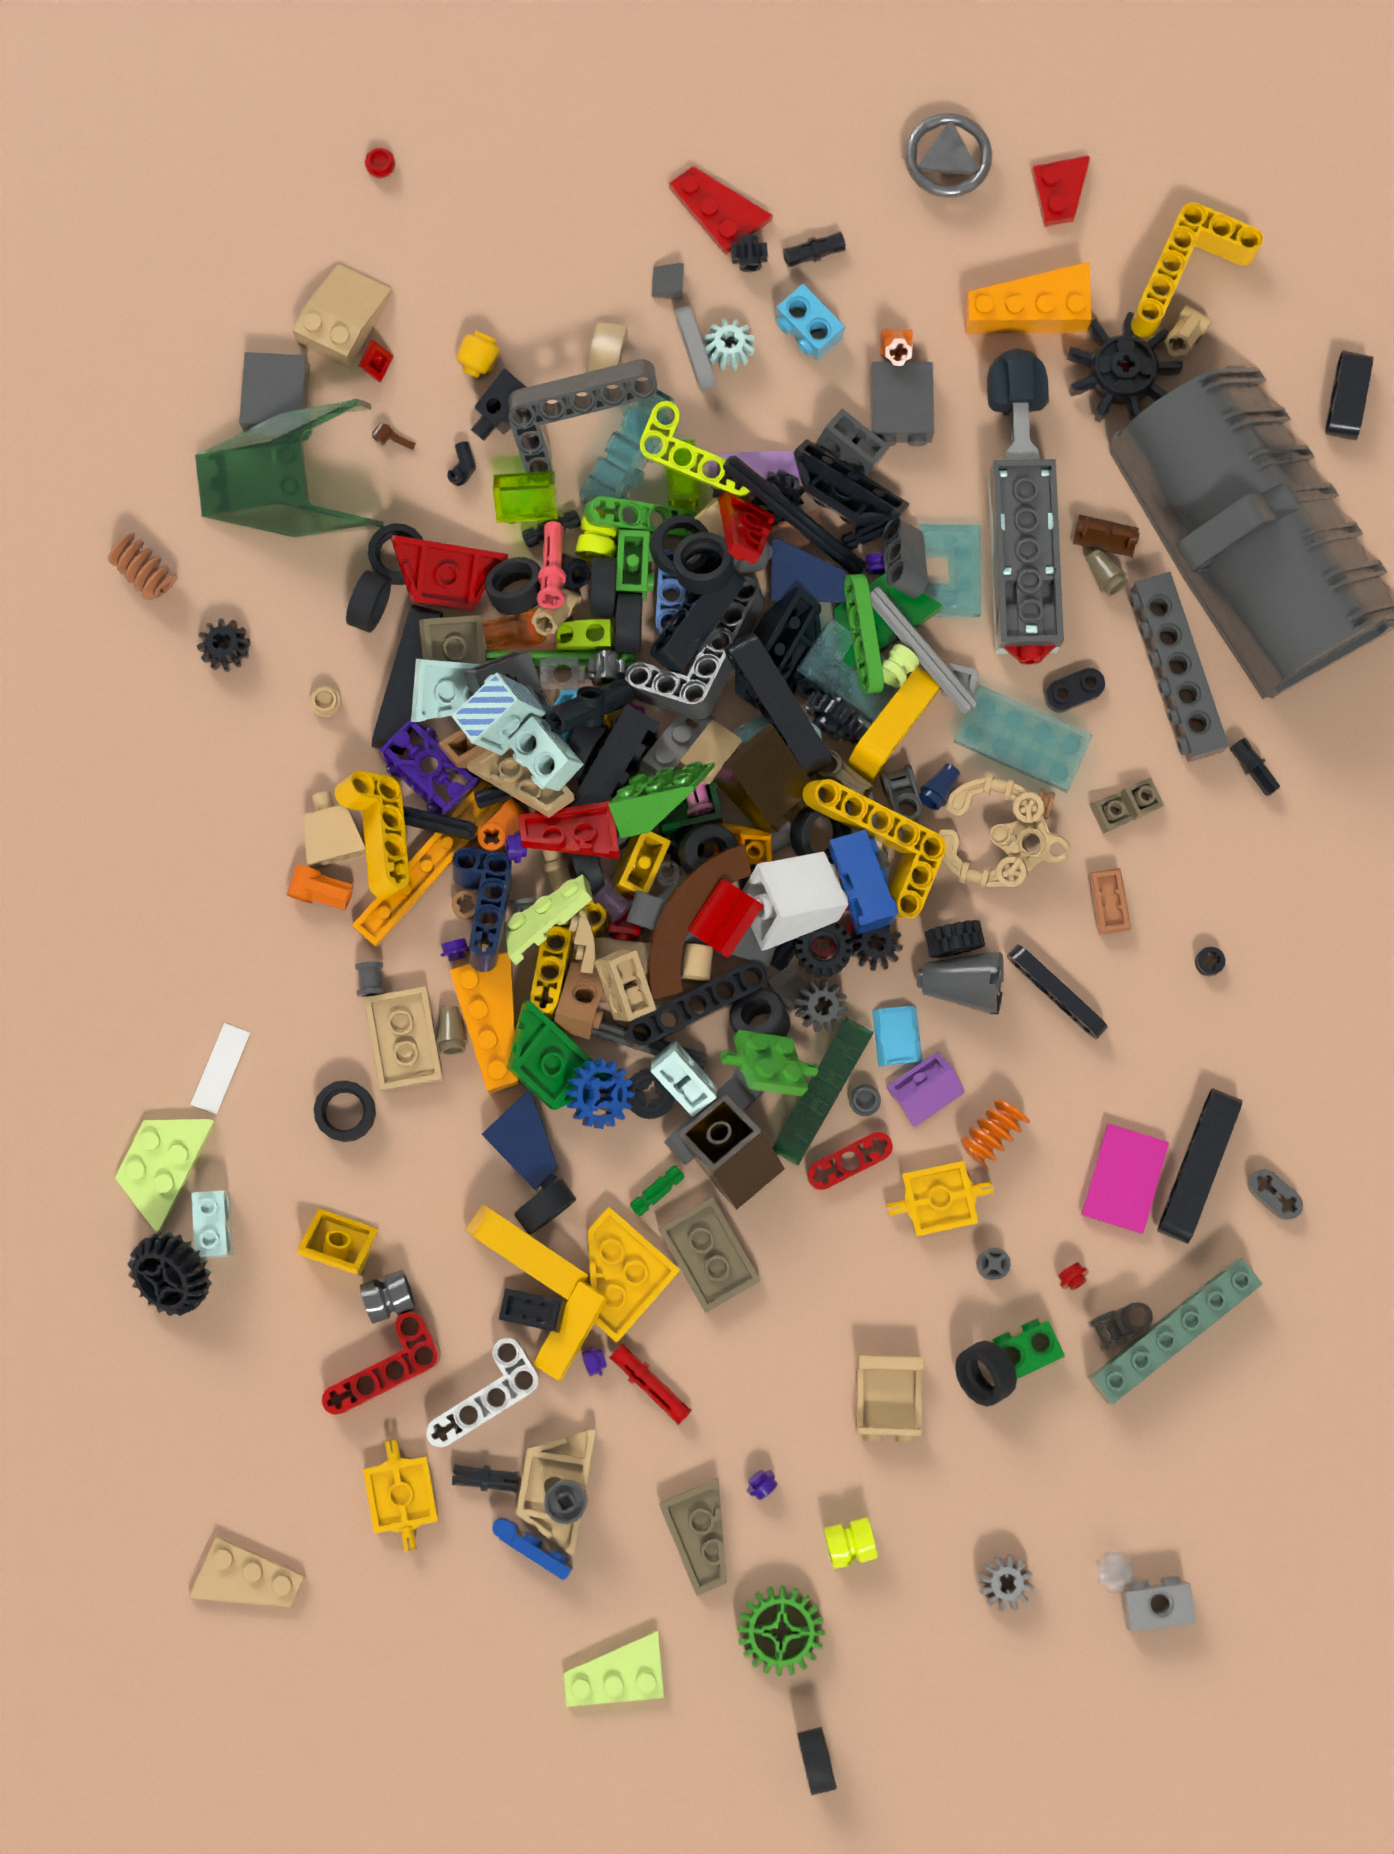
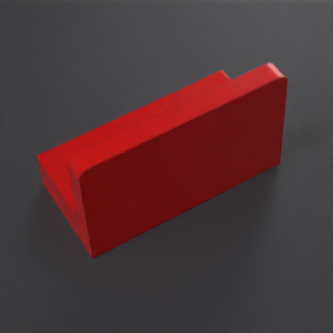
M721 879L688 928V932L729 958L764 905L726 879Z

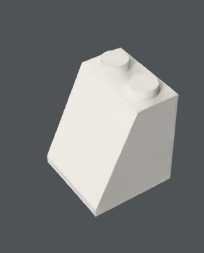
M825 852L759 863L742 890L764 905L751 924V928L762 951L837 922L849 905L847 895L841 889L835 876V869L829 863Z

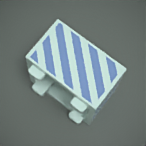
M496 672L484 680V685L466 702L463 701L457 706V711L452 717L472 744L502 756L510 748L507 742L531 716L542 718L546 712L526 686Z

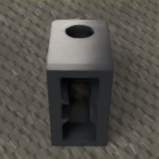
M504 368L474 408L481 417L470 430L482 441H485L495 428L503 435L511 429L508 417V397L513 391L526 388V386ZM521 407L516 410L525 411L527 408Z

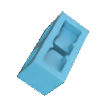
M804 284L776 308V324L785 334L788 335L790 333L797 340L796 343L799 349L807 356L811 354L816 361L844 336L845 326ZM799 309L805 315L801 318H796L790 312ZM821 331L826 337L815 339L811 336V333Z

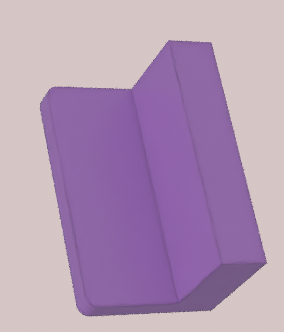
M938 1051L886 1087L893 1099L903 1109L913 1127L919 1125L965 1092L953 1067Z

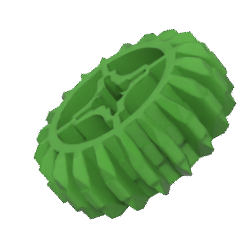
M780 1585V1595L774 1596V1590L772 1586L767 1587L769 1597L766 1599L758 1591L755 1593L756 1599L759 1601L758 1605L749 1600L745 1603L747 1608L752 1611L751 1614L740 1612L739 1614L742 1620L748 1621L747 1625H737L738 1632L747 1633V1636L738 1639L739 1645L750 1644V1647L745 1649L743 1655L750 1657L755 1653L757 1656L753 1659L752 1665L757 1667L763 1660L765 1662L763 1672L766 1674L770 1672L771 1666L775 1665L777 1676H782V1666H788L789 1674L794 1675L795 1669L793 1664L796 1662L799 1663L800 1668L805 1670L807 1665L802 1658L807 1656L810 1660L815 1661L817 1657L810 1651L811 1647L816 1649H822L823 1647L821 1642L814 1640L815 1636H825L824 1629L815 1628V1625L824 1622L823 1617L816 1616L812 1618V1614L819 1607L817 1604H813L808 1608L805 1606L810 1599L808 1594L802 1596L800 1601L797 1600L799 1590L795 1587L792 1589L790 1596H786L785 1585ZM777 1604L776 1616L771 1622L755 1624L756 1619L764 1609ZM787 1604L794 1606L802 1612L807 1620L808 1627L795 1625L788 1621ZM781 1614H783L782 1620L785 1623V1628L790 1627L791 1631L784 1633L781 1639V1647H779V1639L776 1638L777 1634H772L771 1630L772 1628H778ZM754 1634L770 1637L774 1641L775 1656L765 1653L757 1645ZM807 1637L803 1646L796 1653L785 1657L786 1645L791 1639Z

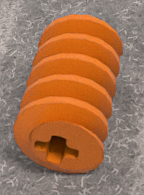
M1001 1099L994 1101L996 1110L988 1108L985 1111L988 1120L985 1118L977 1120L980 1129L975 1127L969 1129L971 1138L964 1136L960 1139L967 1154L986 1169L989 1168L984 1161L985 1158L993 1161L997 1160L992 1151L994 1148L1002 1152L1005 1151L1001 1140L1004 1139L1011 1143L1014 1141L1009 1131L1022 1132L1017 1122L1020 1120L1027 1124L1030 1123L1027 1116L1016 1106Z

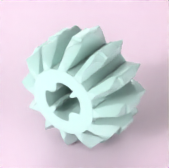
M723 318L721 320V328L712 324L710 326L712 334H705L704 342L707 343L704 347L706 354L711 355L709 362L711 365L720 362V370L722 371L726 369L727 365H731V369L736 371L738 369V362L746 366L749 360L747 356L754 355L755 348L751 345L755 343V337L748 335V325L738 328L739 320L737 318L734 319L732 325H728L727 320ZM727 342L734 343V345L732 344V348L725 347L727 346Z

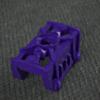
M410 719L380 749V753L387 764L385 766L387 768L386 771L392 777L399 776L427 803L426 807L429 812L446 815L479 780L476 778L477 775L470 772L467 768H458L439 747V741L435 739L437 737L436 732L431 727L426 726L424 728L419 722H411ZM409 728L424 743L425 750L419 744L414 746L410 742L411 739L407 732ZM395 744L400 748H407L410 751L408 756L412 760H401L389 747ZM426 757H433L438 762L436 770L432 773H425L420 769V763ZM446 770H453L467 785L464 786L458 782H451L448 779L450 774ZM433 780L439 786L444 784L447 787L448 795L451 798L448 804L434 792Z

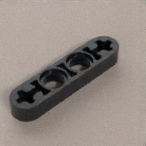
M1017 944L1008 953V960L1094 1039H1098L1108 1028L1107 1024L1023 946Z

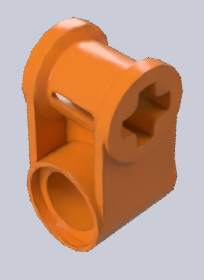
M514 798L506 801L494 816L479 829L477 835L479 849L503 852L505 850L506 835H514V832H520L518 815L527 814L528 812ZM489 835L493 838L497 835L498 843L496 845L493 842L487 844L486 836Z

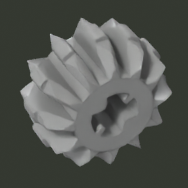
M1008 1554L1005 1559V1565H1003L1000 1556L996 1555L994 1556L995 1568L987 1562L983 1565L990 1572L989 1576L978 1575V1580L988 1583V1585L981 1587L979 1592L982 1595L991 1593L986 1601L990 1606L999 1599L998 1609L1000 1611L1005 1610L1007 1601H1009L1013 1610H1017V1597L1025 1603L1029 1600L1022 1593L1023 1589L1033 1591L1034 1589L1032 1584L1024 1583V1580L1031 1578L1033 1574L1031 1571L1020 1573L1025 1566L1023 1560H1019L1013 1566V1555ZM1008 1574H1011L1010 1582L1013 1584L1012 1588L1008 1590L1004 1587V1591H1001L1000 1577L1003 1575L1008 1578Z

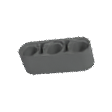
M900 518L888 521L882 532L886 583L910 598L915 599L923 593L928 583L923 532Z

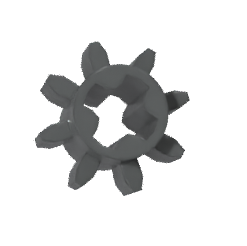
M611 650L597 652L595 659H588V679H595L597 687L604 686L621 678L625 680V659L618 660V654Z

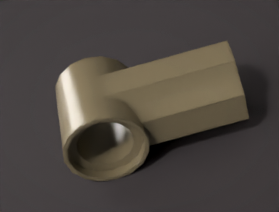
M828 750L832 758V764L837 765V768L831 773H825L820 770L817 772L818 779L834 780L869 798L873 786L843 762L838 753Z

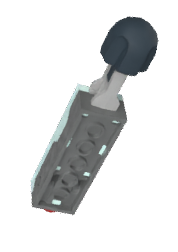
M1016 348L1006 351L995 358L989 367L987 376L989 408L994 412H1003L1004 415H1009L1011 445L1005 452L1003 460L993 461L988 474L995 654H1010L1020 664L1031 665L1042 662L1049 653H1057L1064 642L1056 459H1040V451L1030 441L1029 412L1040 411L1049 403L1046 368L1032 351Z

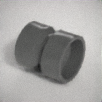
M403 1270L386 1275L384 1282L375 1279L360 1284L362 1299L372 1324L389 1319L391 1312L400 1315L416 1309L413 1294Z
M572 1479L557 1481L549 1488L544 1500L546 1513L559 1524L576 1522L582 1517L588 1505V1496L585 1488L581 1483Z

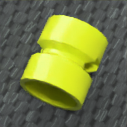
M594 509L595 512L599 513L600 517L606 514H613L608 511ZM583 513L580 528L584 534L578 536L575 555L592 562L593 557L615 558L617 545L613 540L618 538L619 530L593 526L586 520Z
M868 1517L850 1521L847 1528L842 1524L823 1528L834 1570L851 1566L853 1559H857L860 1563L878 1559Z

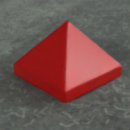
M371 340L358 367L377 382H381L394 356L376 341Z

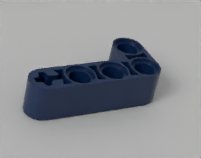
M461 848L452 857L453 880L460 887L479 890L469 941L470 964L477 971L488 972L496 967L499 959L512 883V860H507L506 853L500 851ZM486 923H491V924H494V925H492V926H485L484 924H486ZM483 944L488 945L486 951H482Z

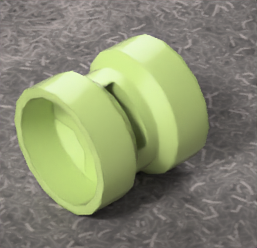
M896 644L890 650L888 660L881 662L884 682L891 687L900 688L907 680L906 674L912 673L919 665L918 657L909 648Z

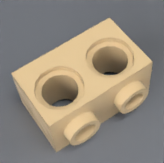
M620 949L594 960L614 1020L631 1021L656 1010L637 950Z

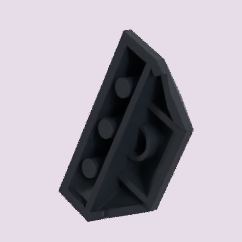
M808 439L803 441L793 453L804 492L813 498L816 504L829 508L848 524L861 527L896 520L910 505L907 501Z
M795 588L767 610L753 632L763 644L793 695L797 690L794 675L798 663L808 655L818 654L821 648V622L819 615L821 614V604L800 588ZM735 672V694L759 710Z

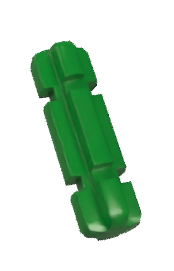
M676 1165L671 1166L665 1172L666 1175L664 1177L660 1176L642 1192L643 1195L641 1197L637 1196L630 1202V1208L636 1215L642 1216L649 1210L651 1204L654 1206L672 1190L671 1187L674 1184L677 1185L684 1179L683 1172Z

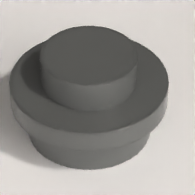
M860 1085L851 1092L849 1104L857 1115L870 1116L879 1109L881 1097L878 1090L873 1086Z

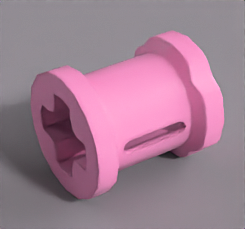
M704 781L686 797L689 807L687 815L689 817L703 815L714 810L713 803H710L705 786L707 783ZM695 793H697L699 802H697Z

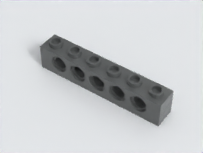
M1171 571L1136 581L1131 588V593H1129V602L1133 611H1138L1141 620L1138 622L1139 632L1143 640L1147 639L1150 648L1148 659L1151 667L1157 669L1160 678L1157 680L1160 695L1167 699L1169 705L1167 716L1171 726H1176L1179 735L1176 742L1180 754L1186 756L1187 762H1192L1224 752L1229 745ZM1159 605L1164 610V615H1154L1150 610V606ZM1162 633L1169 634L1173 638L1174 644L1166 645L1162 643L1159 635ZM1169 663H1179L1183 668V673H1173L1170 670ZM1179 692H1189L1193 697V702H1183L1179 697ZM1189 720L1199 721L1203 728L1202 732L1192 731L1188 724Z

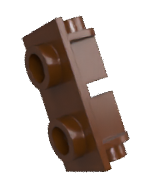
M1079 514L1073 544L1133 558L1135 545H1137L1139 540V528Z

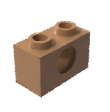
M571 962L554 1019V1024L566 1034L590 1040L593 1028H600L604 1011L599 1010L601 1002L607 1003V998L597 968H593L592 974L580 972L579 964ZM579 1000H585V1001H588L589 1003H582V1002H579Z

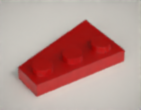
M694 166L669 183V189L725 255L731 252L732 244H738L737 239L740 236L756 233L773 218V215Z
M724 491L718 499L727 551L739 561L745 560L755 565L762 555L767 542V535L772 529L771 525L776 515Z
M611 801L562 808L551 817H547L540 812L518 815L522 847L620 859L616 825L608 805Z

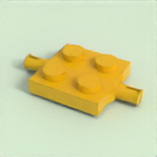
M965 1161L904 1173L901 1175L905 1189L904 1200L886 1203V1209L899 1207V1209L887 1211L888 1217L907 1213L912 1220L915 1237L979 1223L975 1209L976 1197L994 1194V1188L981 1190L992 1187L993 1183L989 1181L973 1185L967 1175Z
M398 1439L384 1441L388 1461L379 1466L363 1469L374 1534L387 1531L401 1532L403 1551H409L410 1548L415 1550L417 1547L414 1529L422 1524L439 1521L428 1456L415 1459L401 1458Z

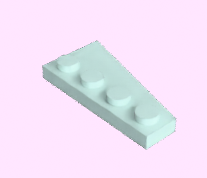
M416 659L411 722L452 716L457 711L458 705L471 698L463 671L480 664Z

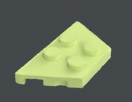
M210 1119L143 1121L115 1179L155 1231H162L215 1121Z

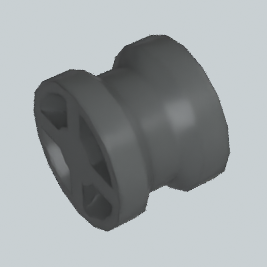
M989 1248L981 1252L977 1258L976 1265L979 1274L983 1278L998 1280L1007 1275L1011 1262L1008 1254L1002 1249Z

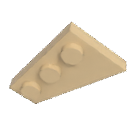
M511 747L502 756L486 750L467 763V768L470 772L547 817H551L574 801V794L566 785L559 791L538 787L531 779L532 773L530 770L514 759L512 755L514 751Z

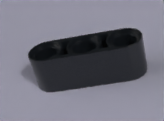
M1342 350L1337 363L1325 435L1357 440L1363 421L1373 366V356Z

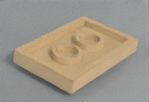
M423 986L364 997L379 1090L386 1091L443 1080L427 987Z

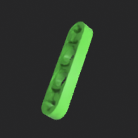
M598 496L590 500L584 508L585 518L593 526L616 530L650 531V535H653L657 529L650 521L652 512H658L662 516L663 522L667 518L676 515H687L693 518L697 515L690 509L607 496ZM600 505V509L603 511H614L613 514H606L600 517L599 513L594 511V508ZM625 507L630 508L635 514V520L632 524L626 523L622 518V510ZM677 528L668 532L665 537L685 539L687 536L692 535V532Z
M864 574L847 575L844 580V594L860 689L864 694L881 693L884 687V676L868 580Z

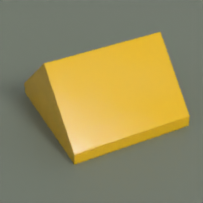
M319 1208L296 1254L362 1276L374 1245L378 1228Z

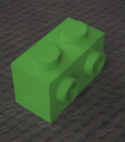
M619 530L616 600L617 595L622 593L642 594V601H647V591H654V573H648L649 562H653L650 553V531Z

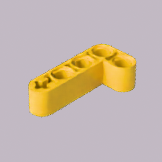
M920 666L916 667L853 750L847 765L870 784L879 775L890 755L941 689L927 671Z
M358 770L336 786L334 794L338 803L343 807L362 811L368 885L376 898L386 900L406 887L410 879L402 790L399 783L390 776Z
M590 901L586 905L588 914L597 915L601 919L597 924L591 925L593 937H598L605 932L607 927L606 910L600 903ZM568 921L563 925L555 924L545 935L547 939L540 944L530 994V1001L550 1020L555 1018L562 994L573 939L572 931L567 929ZM553 939H560L564 942V945L559 949H552L548 946V943ZM548 968H553L559 973L553 979H547L542 976V973ZM544 990L548 991L549 1003L546 1005V1008H540V1004L544 999Z
M482 1204L465 1229L471 1236L567 1300H569L578 1282H586L590 1277L484 1204Z

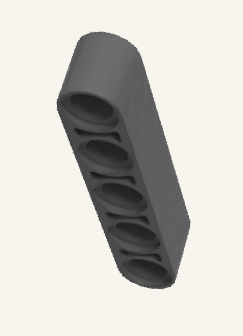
M636 890L626 921L653 930L667 900ZM750 926L732 952V955L770 966L776 946L762 951ZM688 932L687 941L709 946Z

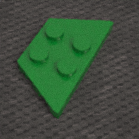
M885 574L869 584L870 592L876 587H880L915 629L943 610L940 602L924 594L912 599L886 583ZM845 601V603L843 602L833 609L841 671L847 677L857 668ZM872 607L879 651L881 653L900 639Z
M525 1000L521 1006L507 1069L551 1110H557L572 1101V1097L565 1095V1091L572 1090L573 1087L567 1080L578 1077L574 1069L582 1068L585 1070L584 1062L593 1060L531 1001ZM597 1073L593 1076L600 1079L601 1077H606L607 1075L604 1073Z

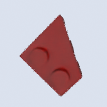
M1089 156L1032 167L1031 173L1044 227L1074 221L1090 162Z

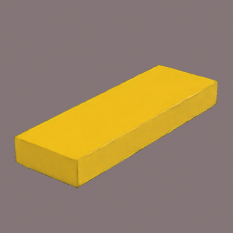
M579 1281L566 1303L560 1333L550 1332L533 1365L555 1380L563 1381L609 1297L586 1282Z

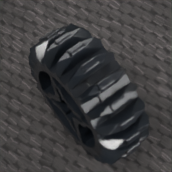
M158 1231L149 1237H145L133 1249V1252L130 1254V1261L127 1263L131 1269L128 1276L135 1280L132 1287L138 1288L141 1292L139 1297H145L148 1300V1306L155 1305L158 1313L166 1311L169 1316L173 1314L181 1316L189 1313L191 1310H195L209 1294V1287L212 1284L209 1280L212 1272L205 1268L207 1260L200 1258V1250L195 1251L191 1247V1241L185 1243L181 1234L173 1236L170 1231L166 1233Z

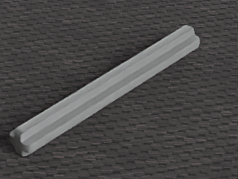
M880 587L873 589L870 592L872 607L904 645L918 657L920 664L959 710L964 714L970 711L977 704L975 698Z

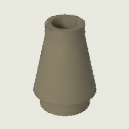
M1101 549L1095 550L1086 558V562L1089 564L1101 592H1106L1108 596H1112L1127 585L1126 572L1109 559Z
M446 1006L441 1008L437 1046L440 1047V1052L445 1055L465 1052V1045L468 1044V1040L459 1014V1007Z

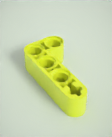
M663 401L655 405L640 440V450L646 459L723 492L727 491L737 497H744L750 493L744 486L740 490H736L734 488L735 482L729 479L726 480V485L720 484L725 475L723 464L726 459L673 437L680 419L679 409L675 404ZM665 408L670 409L675 415L674 421L668 425H663L657 420L658 412ZM654 437L661 440L663 444L662 450L657 454L647 452L645 443L648 439ZM678 450H686L690 453L692 460L687 466H679L675 463L673 457ZM715 462L720 467V474L716 478H707L702 471L704 464Z

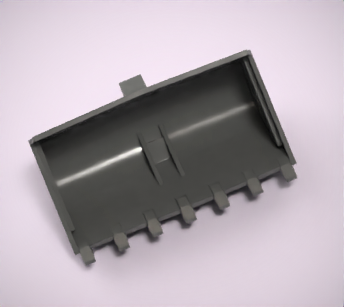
M1226 366L1225 368H1217L1200 374L1151 404L1125 428L1114 434L1111 439L1112 449L1109 453L1181 576L1261 698H1274L1394 630V601L1379 578L1387 573L1381 561L1368 560L1356 540L1357 537L1363 534L1356 522H1346L1332 500L1339 496L1332 484H1322L1308 461L1315 457L1307 445H1297L1283 425V423L1291 419L1283 407H1271L1259 389L1258 385L1267 381L1260 369L1246 368L1245 366Z

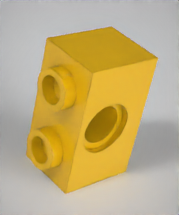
M652 831L631 836L608 888L630 899H634L636 890L648 894L671 841Z

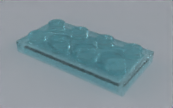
M979 684L974 695L977 704L966 713L954 743L1067 793L1093 735Z

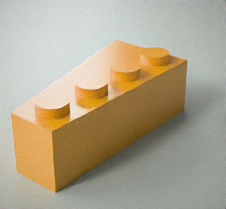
M1090 261L968 291L965 302L966 334L1086 333L1092 320Z

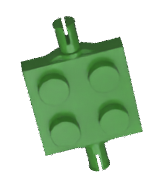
M738 1030L733 1036L737 1050L736 1053L723 1051L720 1056L722 1064L735 1065L740 1068L745 1076L748 1089L803 1096L808 1090L804 1076L816 1077L818 1074L817 1064L803 1063L799 1060L793 1040L790 1037Z

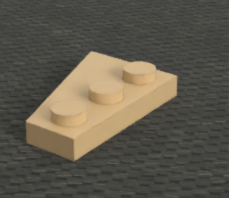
M215 1537L188 1598L292 1607L305 1579V1575L220 1537Z

